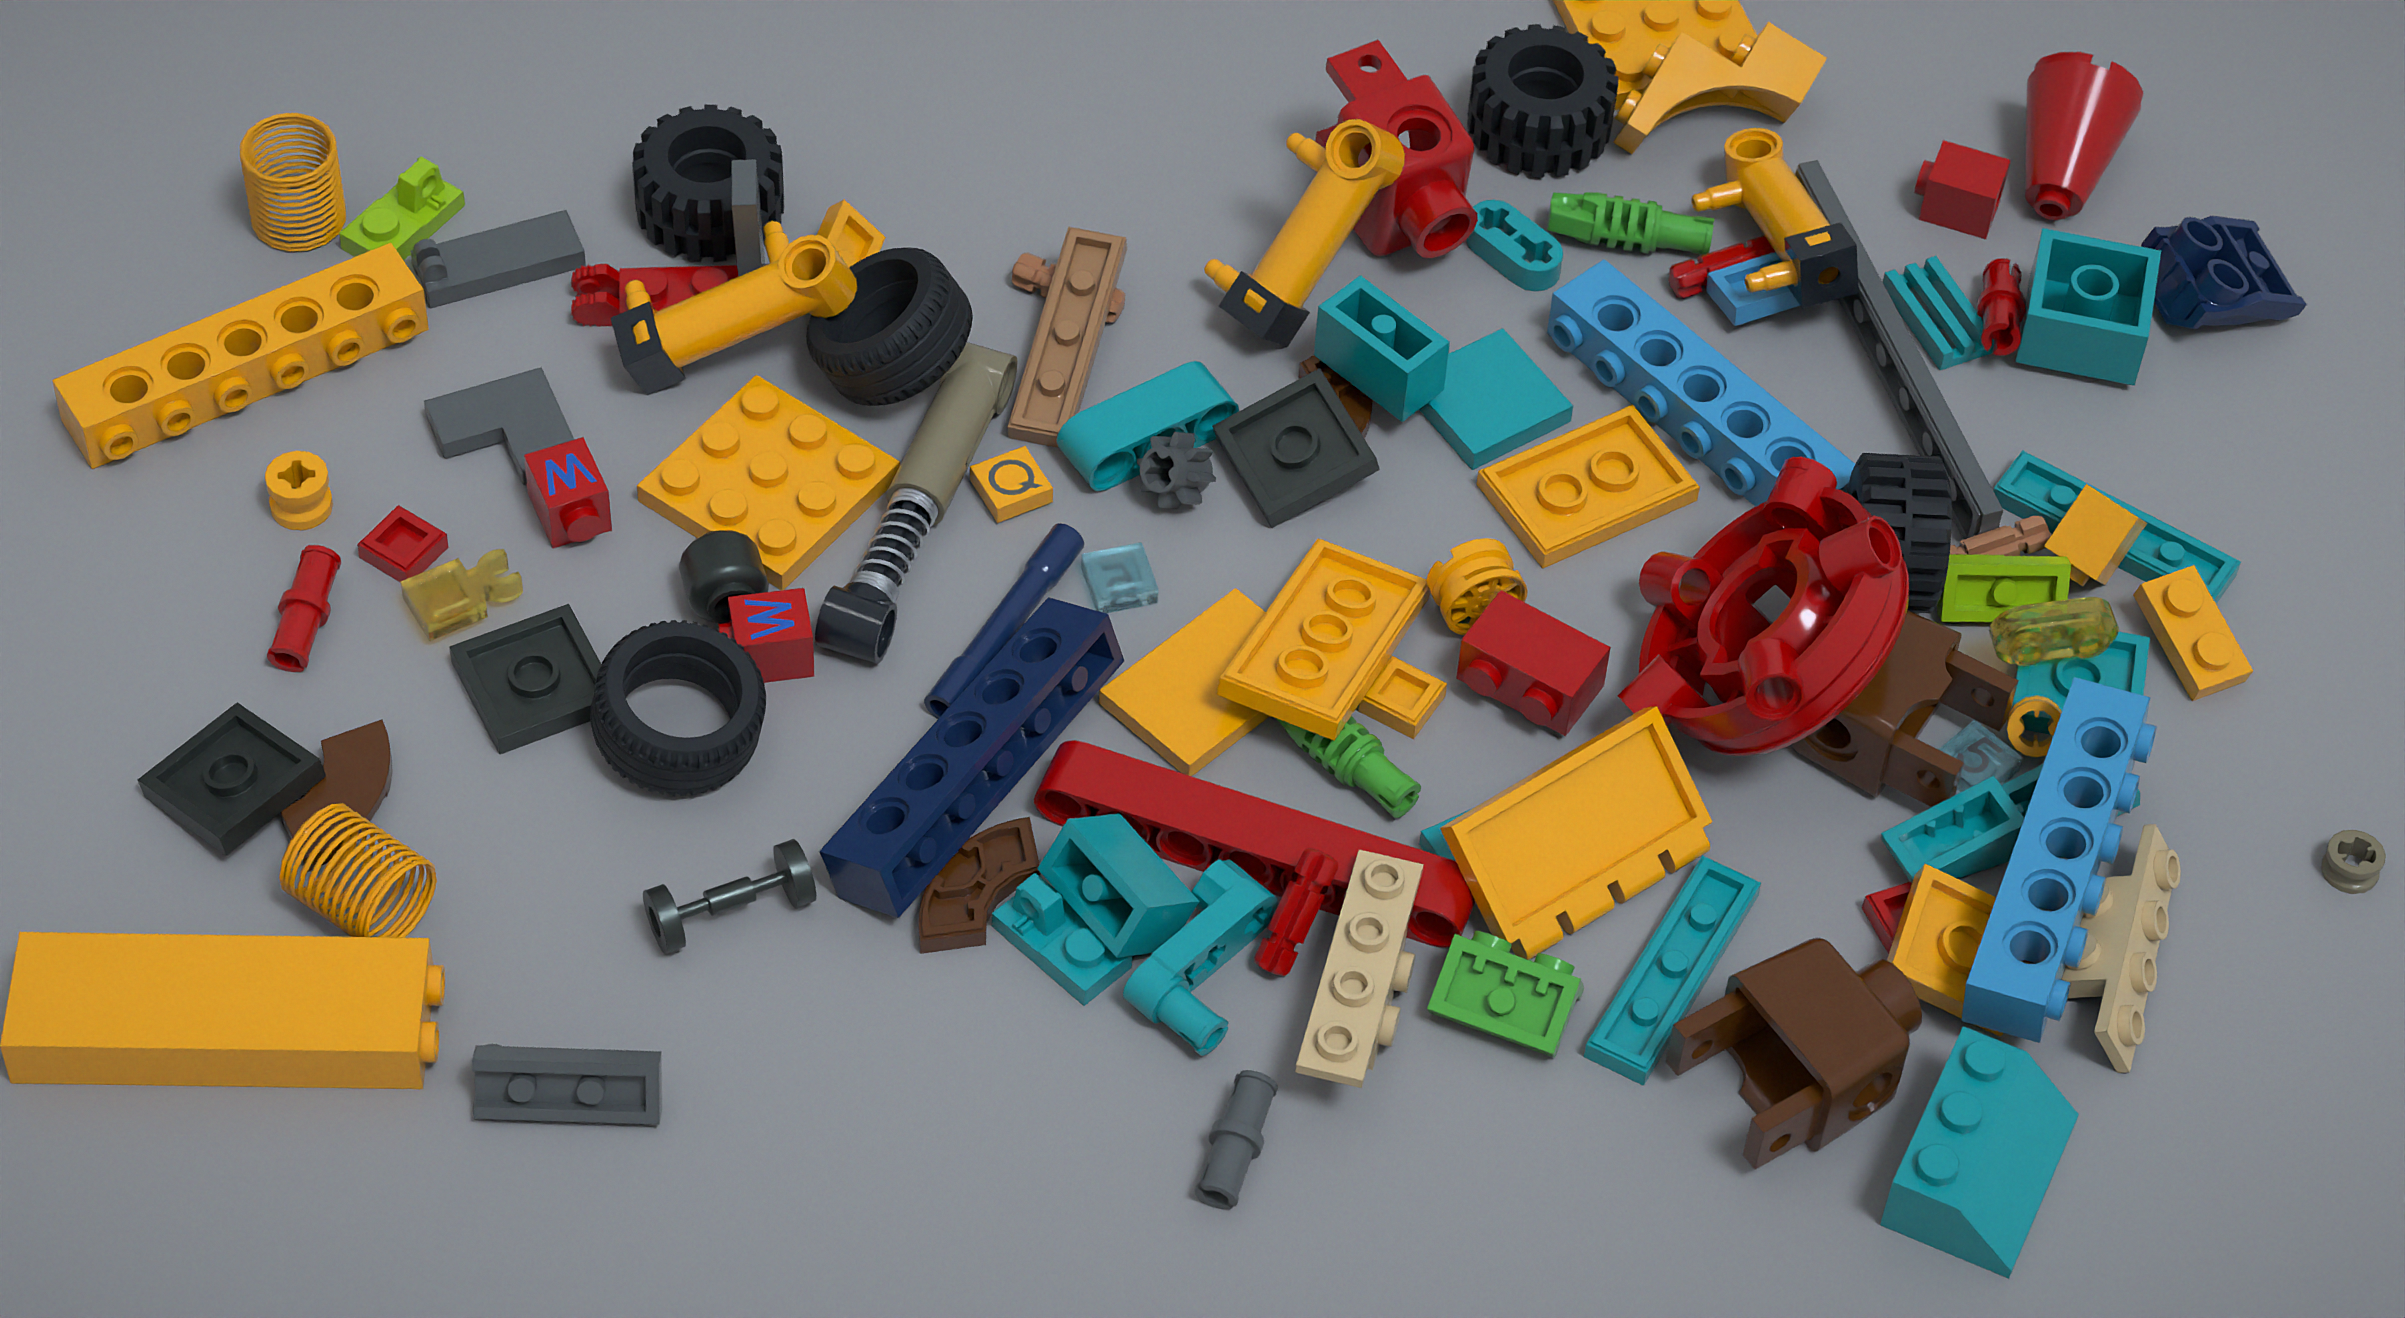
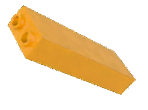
M19 932L0 1048L11 1084L423 1089L426 1063H437L439 1024L438 1022H430L432 1005L443 1006L445 967L444 965H433L429 938Z

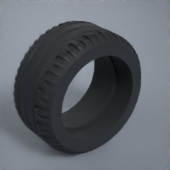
M911 247L893 248L872 254L849 267L857 280V291L854 300L844 311L835 316L823 318L811 315L807 327L806 343L814 362L842 396L855 404L863 406H881L901 402L917 395L934 384L956 362L967 343L972 327L973 312L969 299L943 263L933 254L923 249Z
M671 620V622L667 623L666 621H660L658 624L655 622L650 623L648 627L644 625L638 630L631 631L629 635H625L605 656L596 678L590 721L592 733L601 755L604 756L608 764H611L615 772H619L622 778H628L630 783H636L639 788L643 789L646 787L648 791H658L662 795L669 793L670 796H675L676 794L686 796L688 793L691 795H696L699 792L706 793L708 789L714 790L726 784L727 781H731L742 771L753 756L765 716L766 690L763 677L759 668H757L755 660L751 658L749 652L744 651V647L741 644H737L734 638H728V634L724 632L719 633L716 628L710 629L708 625H698V622L687 623L686 620H682V622ZM661 679L684 680L695 683L716 696L727 710L730 721L720 729L707 735L686 738L670 736L656 731L642 722L628 705L626 697L633 690L648 682Z

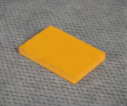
M1633 405L1479 470L1476 484L1542 569L1697 501L1700 486Z
M1237 588L1233 589L1099 690V704L1178 771L1193 776L1270 717V715L1216 695L1220 676L1261 620L1265 611Z

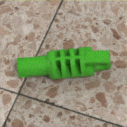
M1554 192L1548 213L1547 228L1549 231L1575 237V240L1598 246L1600 242L1606 243V247L1615 248L1616 245L1623 246V250L1629 251L1636 247L1639 248V252L1647 254L1649 251L1655 252L1656 247L1672 248L1704 255L1709 253L1714 218L1694 217L1663 211L1662 205H1657L1656 201L1648 200L1647 203H1642L1637 198H1631L1629 201L1623 200V196L1615 195L1614 198L1607 197L1606 193L1584 192V194Z
M1352 716L1346 722L1335 741L1277 719L1298 747L1304 752L1309 753L1311 758L1317 763H1321L1323 768L1330 774H1335L1336 779L1340 783L1350 787L1359 786L1362 790L1364 789L1394 818L1405 815L1416 804L1419 798L1417 793L1421 791V785L1390 762L1384 755L1382 742L1374 734H1369L1362 724L1356 723Z

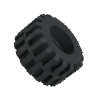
M1541 24L1528 25L1527 30H1520L1514 27L1505 30L1504 38L1494 36L1487 42L1486 49H1480L1476 56L1475 66H1473L1467 127L1469 134L1474 135V145L1479 151H1488L1487 159L1494 164L1505 163L1508 165L1507 170L1519 174L1521 171L1532 172L1531 177L1544 178L1545 173H1554L1556 177L1569 175L1570 168L1580 171L1590 165V158L1598 159L1603 154L1605 144H1609L1618 91V76H1615L1616 66L1611 58H1605L1606 50L1598 43L1589 44L1588 36L1578 31L1571 34L1565 32L1566 27L1553 25V29L1542 28Z
M704 104V109L693 110L692 106L680 108L679 114L676 116L667 113L658 118L657 127L648 126L641 134V142L635 144L632 162L637 221L641 230H647V238L654 245L664 244V251L675 257L680 253L687 254L689 261L701 262L702 257H713V262L726 261L727 255H736L732 213V160L756 159L762 232L765 224L770 221H776L781 224V214L784 213L783 159L781 145H777V137L771 128L763 129L762 120L754 115L743 117L741 109L729 107L727 110H719L717 105Z
M1862 453L1852 470L1847 493L1858 500L1872 516H1879L1887 521L1894 530L1900 543L1909 576V602L1907 610L1912 613H1932L1945 586L1951 544V488L1944 463L1940 457Z

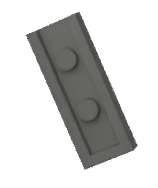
M756 159L732 160V213L738 277L768 265L765 264Z
M567 210L437 244L432 239H423L417 242L413 250H411L413 269L416 275H419L430 309L573 271L576 268H580L581 265L586 266L584 248Z
M498 1044L475 1046L472 1058V1071L475 1074L474 1119L660 1125L662 1114V1051L510 1047Z

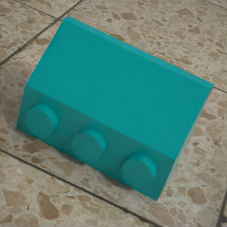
M1962 1027L1892 1181L1880 1226L2003 1277L2010 1278L2079 1116L2077 1111L2028 1052L1967 1027Z

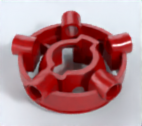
M1805 457L1786 459L1767 501L1750 509L1729 523L1713 536L1693 557L1661 551L1652 555L1644 563L1639 578L1640 591L1646 602L1655 606L1656 609L1650 619L1641 645L1639 674L1617 696L1634 714L1643 708L1657 706L1667 727L1672 723L1680 732L1697 739L1709 750L1723 755L1754 756L1787 747L1809 736L1841 713L1866 688L1885 663L1900 635L1908 609L1909 576L1900 543L1894 530L1883 518L1872 516L1853 496L1842 490L1835 489L1837 486L1836 477L1825 465ZM1774 585H1777L1791 600L1780 616L1772 623L1754 603ZM1706 682L1712 687L1723 704L1712 706L1703 697Z

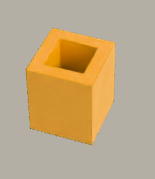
M2086 484L2044 547L2058 556H2067L2071 563L2070 579L2084 587L2090 577L2106 585L2147 523Z

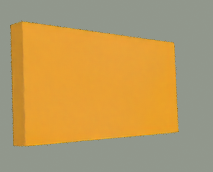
M1317 539L1220 676L1216 695L1335 741L1428 601L1430 589L1426 584L1427 579L1325 540Z

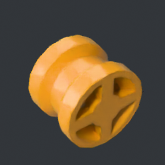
M296 450L283 453L274 458L267 466L265 482L268 494L270 495V510L273 519L279 525L290 530L302 531L315 528L325 522L332 512L333 500L328 486L329 475L326 463L319 456L311 452Z

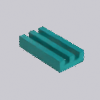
M1937 256L1927 258L1922 268H1919L1916 262L1906 265L1904 274L1901 275L1895 269L1884 273L1883 284L1896 309L1940 371L1992 354L1994 340L1992 339V346L1988 351L1984 349L1981 343L1983 319L1979 317L1978 312ZM1911 288L1916 290L1929 308V316L1911 292ZM1939 329H1944L1957 348H1951Z

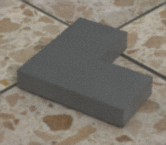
M542 367L424 401L426 417L444 458L504 442L523 486L527 485L524 462L525 454L575 440Z

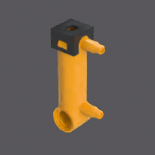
M1361 119L1347 120L1339 124L1330 133L1326 149L1311 138H1305L1298 132L1292 133L1287 138L1286 147L1296 154L1297 159L1316 171L1317 174L1252 274L1243 271L1239 273L1233 267L1224 265L1218 259H1211L1205 265V274L1214 280L1215 285L1227 293L1219 307L1262 339L1285 347L1289 346L1310 314L1302 306L1379 189L1391 185L1400 176L1405 157L1401 142L1395 135ZM1371 142L1372 154L1369 160L1359 167L1358 158L1361 149Z
M1765 128L1743 129L1728 137L1724 144L1726 183L1694 194L1691 198L1693 209L1697 212L1709 209L1714 211L1732 205L1747 209L1781 259V263L1763 267L1758 272L1747 274L1744 279L1747 290L1754 293L1787 286L1802 309L1858 294L1857 244L1841 222L1830 225L1785 161L1781 137L1776 132Z
M770 221L763 227L764 245L770 262L768 265L660 311H656L652 306L650 296L646 293L644 284L641 281L632 280L628 282L625 286L628 311L610 318L623 367L647 395L685 380L683 366L808 313L814 317L823 318L839 314L854 300L857 291V280L832 243L823 236L810 234L799 237L789 243L781 224L776 221Z

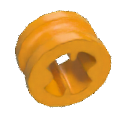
M2038 695L2025 697L2015 703L2010 710L2007 720L2008 737L2014 748L2027 756H2046L2062 713L2059 706L2049 698ZM2029 711H2034L2036 718L2039 716V711H2044L2050 715L2051 719L2047 723L2048 731L2051 734L2050 737L2038 742L2037 735H2034L2033 742L2023 738L2021 734L2025 729V724L2021 717Z

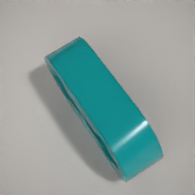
M1484 200L1473 206L1477 212L1478 221L1474 231L1466 239V243L1476 255L1524 290L1544 291L1553 287L1559 281L1564 252L1561 244L1553 236L1515 207L1504 201Z

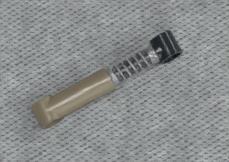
M967 342L956 362L940 378L939 389L886 495L888 501L887 512L882 515L881 524L876 527L874 537L869 541L868 550L863 553L862 562L857 565L855 574L852 575L850 582L843 588L834 585L830 588L823 601L815 629V643L817 646L877 664L883 660L895 630L897 620V604H895V601L899 595L898 587L904 585L906 580L904 574L911 571L912 566L910 562L917 559L918 553L916 549L923 547V537L929 534L931 526L937 525L943 520L994 413L1001 414L1007 406L1017 374L1018 361L1015 355Z

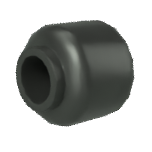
M733 530L711 531L692 541L682 553L679 570L689 605L702 619L719 624L729 623L728 597L764 593L769 590L758 547L745 534Z

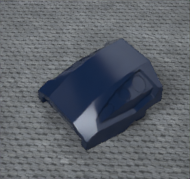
M2209 216L2203 219L2186 217L2178 226L2154 227L2141 243V247L2161 251L2154 304L2166 324L2197 329L2202 325H2239L2267 319L2284 320L2298 316L2307 304L2302 296L2296 295L2258 233L2260 229L2255 221L2219 216Z

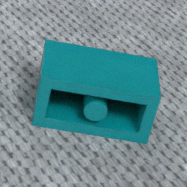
M1359 275L1318 306L1314 356L1401 422L1405 421L1444 391L1450 341L1367 279Z
M1121 814L1068 819L1037 868L1116 958L1153 953L1184 927L1200 902Z

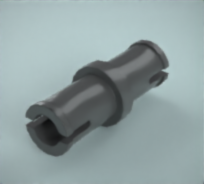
M1243 1070L1240 1074H1236L1234 1087L1223 1118L1214 1122L1209 1133V1142L1212 1148L1200 1182L1196 1185L1195 1195L1199 1200L1211 1207L1229 1210L1233 1206H1237L1239 1193L1250 1162L1259 1157L1264 1146V1137L1261 1131L1272 1099L1276 1096L1278 1086L1273 1079L1261 1072Z

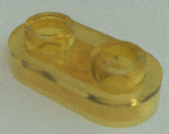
M2084 597L2017 606L2001 613L1993 620L1989 627V635L1997 657L2003 662L2019 666H2029L2046 660L2070 657L2092 658L2098 656L2109 647L2119 632L2110 603L2098 597Z

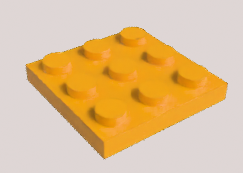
M1553 0L1568 32L1574 34L1578 31L1588 36L1589 44L1598 43L1606 50L1605 58L1613 60L1616 66L1615 76H1618L1615 110L1621 108L1632 89L1642 94L1651 79L1642 73L1648 60L1659 43L1670 48L1681 31L1727 59L1731 58L1745 34L1754 39L1757 37L1739 0Z
M756 374L637 485V494L640 503L696 538L708 532L718 530H733L747 535L758 547L768 583L780 590H784L889 489L900 467V461Z

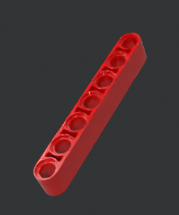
M1071 740L1059 745L1033 799L1035 807L1040 814L1060 826H1064L1066 821L1072 818L1121 814L1160 858L1202 872L1219 859L1222 861L1230 859L1272 894L1279 897L1283 896L1290 880L1296 881L1299 874L1294 870L1303 851L1307 848L1317 849L1338 861L1339 867L1330 887L1323 886L1320 892L1325 895V898L1319 910L1338 916L1341 913L1359 850L1424 864L1408 922L1406 938L1430 946L1450 947L1455 934L1462 936L1476 902L1457 862L1086 742Z

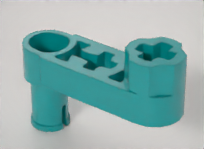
M1219 859L1203 872L1200 880L1191 891L1200 901L1196 908L1201 913L1156 949L1133 972L1123 991V997L1153 1023H1165L1195 1048V1051L1201 1056L1209 1054L1221 1043L1229 1027L1227 1025L1229 1022L1225 1018L1218 1016L1191 992L1252 942L1270 923L1278 906V898L1230 859L1225 861Z

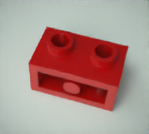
M1500 590L1461 639L1456 679L1466 683L1476 693L1490 696L1519 711L1529 721L1537 725H1545L1566 736L1604 687L1611 647Z

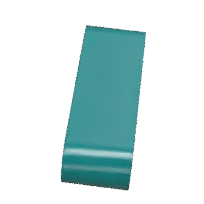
M1191 361L1077 413L1062 426L1058 432L1056 442L1059 449L1088 485L1095 491H1104L1140 475V466L1137 464V459L1143 458L1145 453L1152 448L1151 437L1163 436L1171 438L1174 432L1193 433L1195 437L1193 448H1198L1217 439L1212 426L1239 412V406L1202 362Z

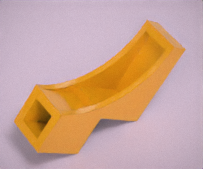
M1767 22L1755 39L1745 34L1730 59L1725 58L1681 31L1670 48L1659 43L1648 60L1642 73L1651 79L1642 94L1632 89L1614 119L1621 122L1623 126L1613 143L1633 154L1646 136L1663 122L1685 111L1714 105H1729L1756 110L1785 123L1803 101L1827 57L1770 22Z

